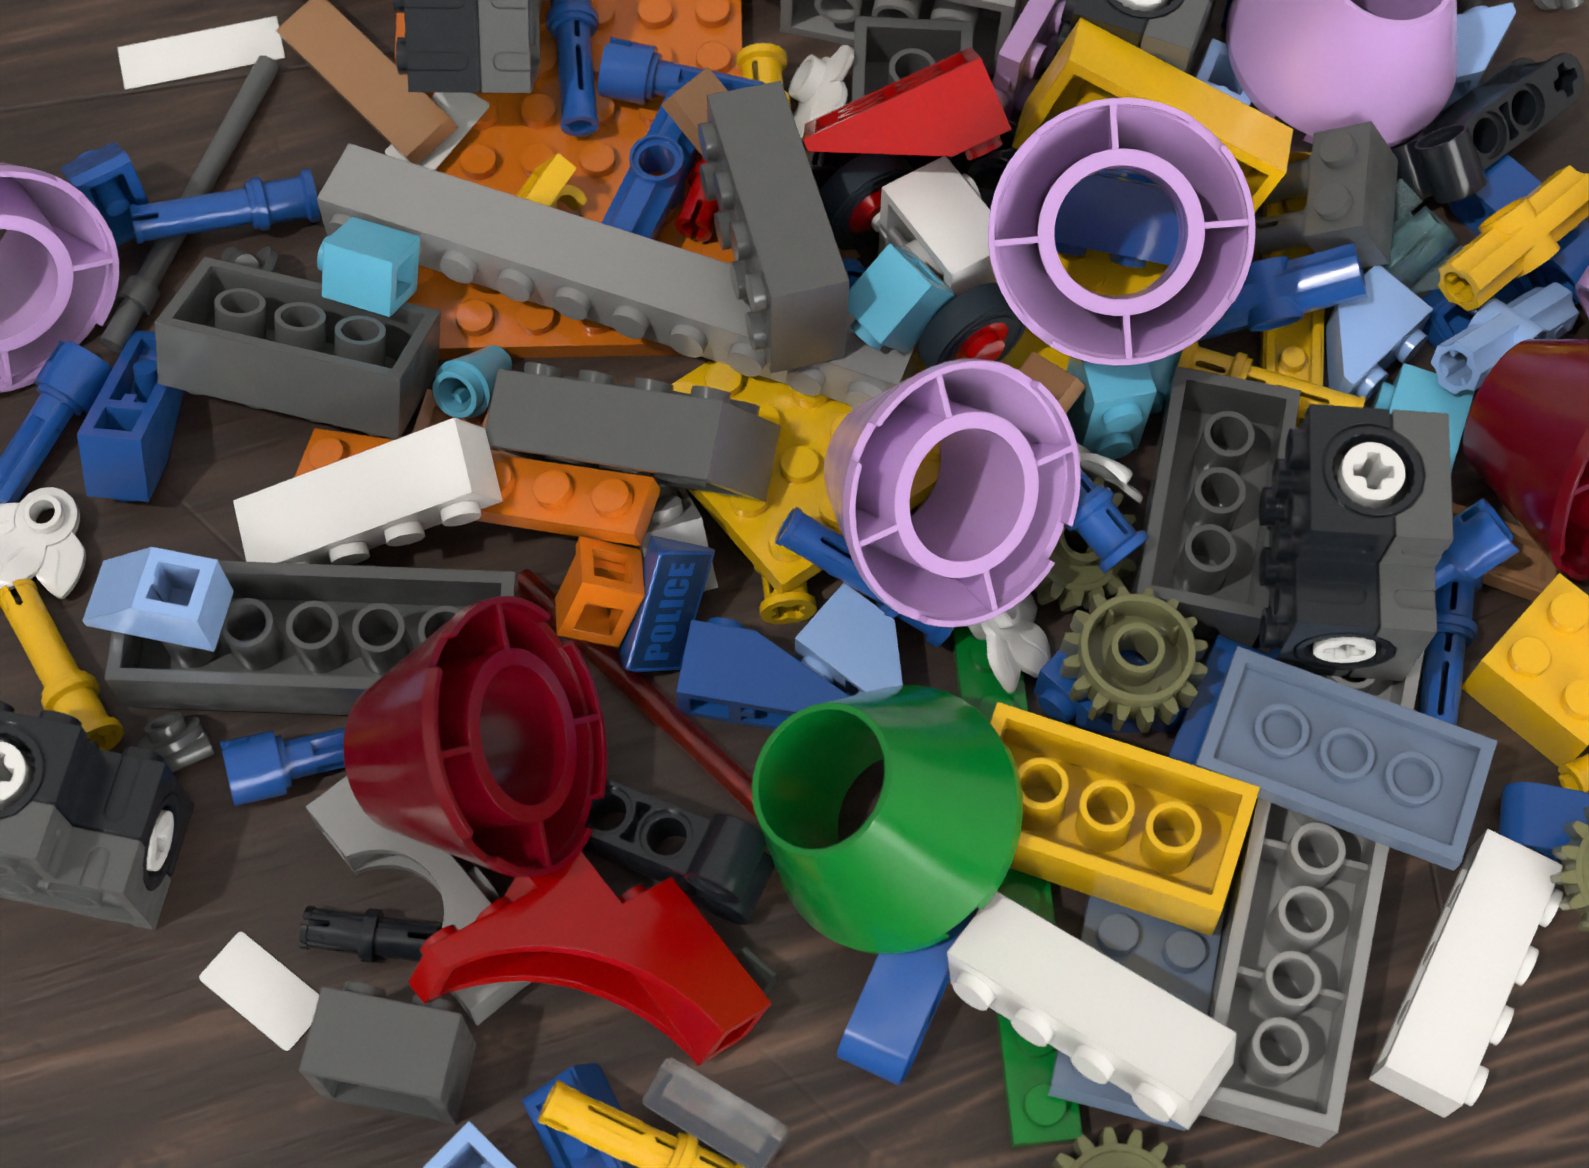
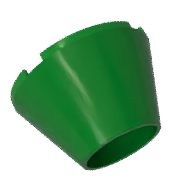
M900 685L808 706L788 717L774 730L759 754L753 773L752 800L755 814L783 888L799 914L822 935L857 951L883 955L904 954L922 950L950 937L948 933L950 929L963 921L976 907L983 910L1001 886L1017 850L1023 817V794L1018 768L1012 752L1004 745L998 733L983 713L963 699L943 690L918 685ZM884 758V784L874 811L856 833L839 843L838 819L841 805L848 789L866 768Z

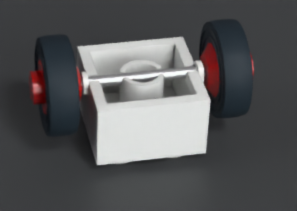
M861 154L843 165L827 180L819 193L838 249H859L879 240V256L886 246L891 243L916 254L957 295L956 298L945 305L932 318L919 339L918 355L927 369L944 362L959 359L977 358L1000 362L1015 347L1022 337L1026 326L1011 310L996 281L988 246L990 209L981 200L978 187L969 175H961L946 156L914 170L902 155Z

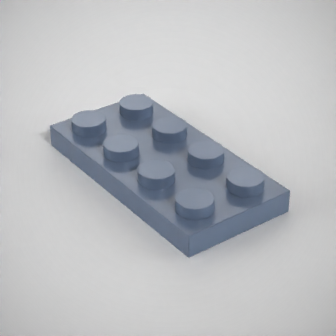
M1237 646L1194 766L1260 787L1257 798L1454 871L1463 859L1497 740Z
M1228 893L1212 936L1088 895L1079 940L1208 1016ZM1057 1049L1048 1096L1185 1131L1186 1128L1171 1119L1168 1122H1161L1150 1117L1134 1103L1131 1094L1110 1081H1107L1106 1084H1099L1090 1080L1075 1068L1071 1062V1057Z

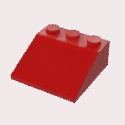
M968 47L805 123L803 142L808 152L949 157L964 152L967 159L971 160L1003 145L999 135L1012 129L981 57L971 47Z

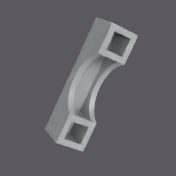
M347 776L306 806L318 829L355 875L377 869H400L419 875L431 883L439 891L443 899L444 920L442 928L455 925L458 930L475 922L477 916L487 906L500 898L494 887L476 866L465 872L450 853L389 831L372 821L358 804ZM496 982L472 986L452 992L451 994L478 1026L531 982Z

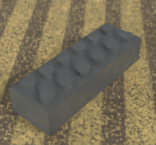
M218 561L234 592L215 651L112 631L104 680L123 707L349 715L354 703L365 690L466 606L476 601L497 596L520 598L522 596L515 571Z

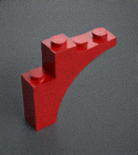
M582 852L569 864L554 873L536 877H514L515 879L505 896L487 906L477 916L475 922L460 930L455 925H449L437 931L421 946L420 952L423 956L408 981L424 1004L455 991L496 982L525 981L549 983L578 989L609 1000L645 1019L670 1037L692 1058L697 1066L702 1065L745 1038L772 1004L672 877L648 890L643 884H639L617 898Z

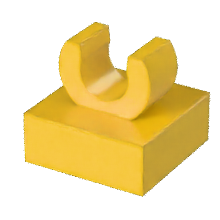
M556 153L537 166L516 194L517 197L557 209L558 201L564 202L573 211L581 208L587 202L585 194L579 188L566 184L576 170V167L559 153Z

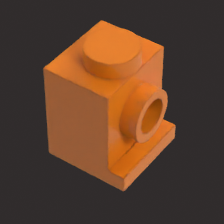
M579 536L575 545L576 555L555 597L557 635L619 648L645 597L641 549Z

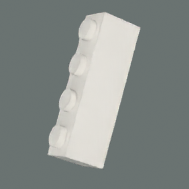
M457 418L446 420L233 500L246 562L352 565L362 562L370 557L369 549L386 543L388 546H403L415 543L425 537V529L442 523L445 526H458L473 522L482 516L480 509L503 502L485 428Z
M1487 829L1469 848L1369 1080L1443 1118L1450 1115L1464 1103L1469 1106L1475 1103L1489 1073L1488 1068L1480 1065L1489 1042L1494 1045L1499 1044L1514 1014V1009L1505 1005L1513 984L1516 983L1522 986L1536 963L1539 950L1530 946L1538 925L1545 928L1549 925L1562 900L1563 891L1554 888L1555 884L1551 883L1550 879L1551 875L1561 872L1562 864L1490 829Z
M999 892L995 893L983 910L979 909L947 952L950 984H952L954 991L962 1000L978 1010L985 1011L989 1007L1011 1020V1024L1016 1032L1030 1043L1040 1047H1045L1048 1043L1071 1057V1062L1075 1068L1090 1080L1099 1084H1106L1107 1081H1110L1132 1095L1134 1103L1144 1113L1158 1121L1168 1122L1171 1119L1189 1130L1233 1064L1236 1032Z

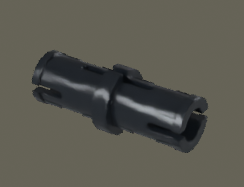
M308 905L303 913V919L309 920L308 924L301 923L299 945L304 950L318 949L356 954L359 956L360 962L375 964L378 957L419 962L423 956L420 952L421 946L428 938L442 929L443 925L441 922L435 921L434 923L384 917L383 910L368 908L365 914L320 909Z

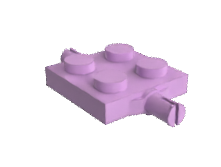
M1029 0L998 53L992 84L1005 115L1010 121L1014 122L1019 111L1022 112L1024 103L1039 82L1038 78L1043 69H1047L1054 59L1056 45L1065 24L1061 22V17L1066 0Z

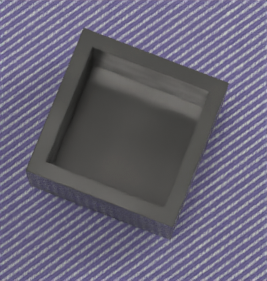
M354 981L345 982L343 990L321 987L299 1068L300 1073L323 1099L457 1125L476 1043L462 1015L453 1012L455 1005L441 998L424 1004L418 995L413 996L411 1004L385 999V990L370 984Z

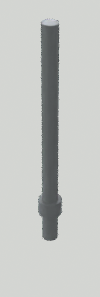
M264 55L258 57L180 198L211 193L280 69L275 60ZM187 234L156 239L136 276L127 277L116 297L119 306L99 340L105 348L121 353L140 318L150 315L161 295L158 286Z

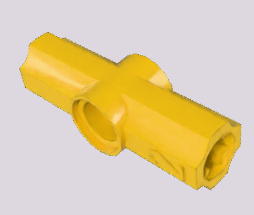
M1571 165L1556 171L1526 197H1521L1509 203L1481 223L1478 227L1481 234L1462 247L1458 253L1446 260L1438 268L1440 274L1438 287L1450 303H1456L1467 312L1476 309L1512 279L1531 272L1553 257L1560 249L1557 242L1575 229L1585 218L1589 217V174L1581 173Z

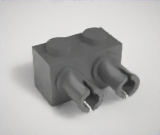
M1372 121L1316 132L1313 136L1312 153L1309 159L1288 163L1286 174L1268 195L1265 202L1267 204H1274L1282 200L1307 196V204L1302 211L1256 218L1255 244L1262 255L1310 246L1315 252H1322L1340 245L1354 243L1362 268L1390 264L1398 159Z

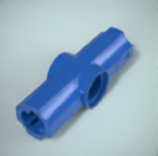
M669 89L663 103L679 89ZM662 106L646 136L637 140L632 146L629 155L630 168L601 222L656 240L670 210L677 207L683 200L686 190L685 180L699 154V151ZM658 171L666 173L659 176L649 175L652 172Z
M1354 243L1340 245L1333 249L1322 252L1318 251L1292 260L1287 256H1279L1252 262L1243 287L1234 303L1232 302L1221 319L1198 342L1218 338L1248 328L1249 331L1259 332L1284 327L1303 319L1304 313L1368 297L1356 245Z

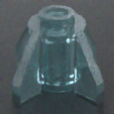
M1401 178L1396 183L1390 264L1381 266L1413 293L1440 289L1438 287L1440 282L1438 268L1464 246L1460 245L1453 253H1449L1448 249L1459 241L1454 235L1455 231L1446 222L1442 221L1427 205L1416 215L1413 214L1412 211L1423 201ZM1366 267L1365 269L1368 272L1372 267Z

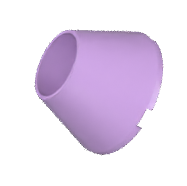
M1233 0L1226 22L1227 53L1235 77L1251 102L1265 115L1273 119L1277 116L1290 126L1307 134L1303 141L1313 144V136L1316 132L1372 121L1391 148L1403 144L1420 134L1421 130H1425L1441 112L1453 91L1458 69L1457 0ZM1359 6H1361V7L1367 9V10L1370 11L1371 13H1369V12H1367V11L1361 9Z
M1109 98L1085 103L1057 115L1038 128L1020 146L1003 171L994 192L988 223V246L993 272L1002 295L1018 319L1033 334L1056 350L1079 360L1112 366L1135 365L1159 360L1183 350L1203 337L1221 319L1240 293L1249 272L1255 244V215L1252 197L1244 174L1230 150L1209 129L1189 114L1164 103L1139 98ZM1108 170L1131 171L1152 180L1168 196L1178 221L1177 247L1164 273L1144 289L1120 296L1098 294L1076 283L1061 264L1054 239L1057 213L1068 192L1083 179Z
M0 162V229H6L7 231L0 241V393L35 383V378L60 340L65 343L71 341L79 345L88 336L96 323L103 326L113 306L119 281L117 246L108 224L95 205L81 191L57 176L41 170Z
M959 359L938 364L863 402L854 408L836 428L828 445L824 462L826 492L859 575L878 599L891 609L914 620L938 627H960L984 622L1011 609L1028 596L1046 577L1055 562L1049 560V557L1058 543L1064 525L1073 526L1080 495L1081 475L1078 446L1068 417L1059 402L1042 383L1032 380L1019 370L1010 367V365L986 359ZM939 442L941 463L937 482L925 504L914 515L910 516V491L914 476L926 454Z

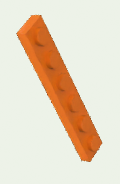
M314 428L295 477L393 441V439ZM492 454L503 502L480 509L482 516L475 521L577 537L582 536L642 547L661 491L654 477Z

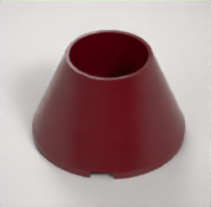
M1589 339L1523 340L1514 345L1499 359L1482 383L1467 417L1463 436L1464 455L1474 470L1552 564L1561 573L1575 580H1589Z
M497 596L476 601L452 617L358 697L346 722L343 745L344 763L352 792L360 807L372 821L389 831L499 873L518 878L554 873L569 864L581 852L593 832L590 828H584L589 816L592 800L604 798L607 776L606 731L599 696L589 668L574 641L562 642L545 622L550 619L551 614L533 602L520 597Z

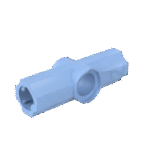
M1554 282L1544 288L1535 287L1507 305L1497 298L1490 299L1478 310L1465 330L1437 346L1431 364L1438 375V384L1455 395L1466 389L1474 391L1481 387L1495 364L1514 345L1527 339H1557L1570 331L1580 313L1574 306L1572 292L1561 284Z

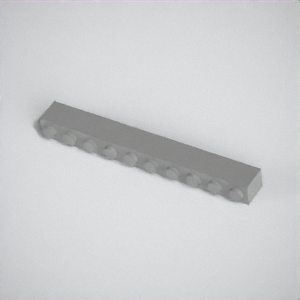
M350 143L347 145L317 197L327 235H332L352 216L420 236L419 265L442 272L456 282H473L500 291L512 300L519 302L529 300L556 309L570 319H587L614 328L626 337L633 339L643 337L670 346L684 356L693 358L701 356L729 365L740 374L746 376L760 375L788 384L792 389L801 394L811 396L820 394L846 403L853 409L914 376L921 360L918 355V342L907 354L883 346L879 351L875 350L852 330L850 325L855 318L848 312L845 358L770 373L763 349L753 351L745 320V314L751 312L747 298L737 300L735 296L729 263Z

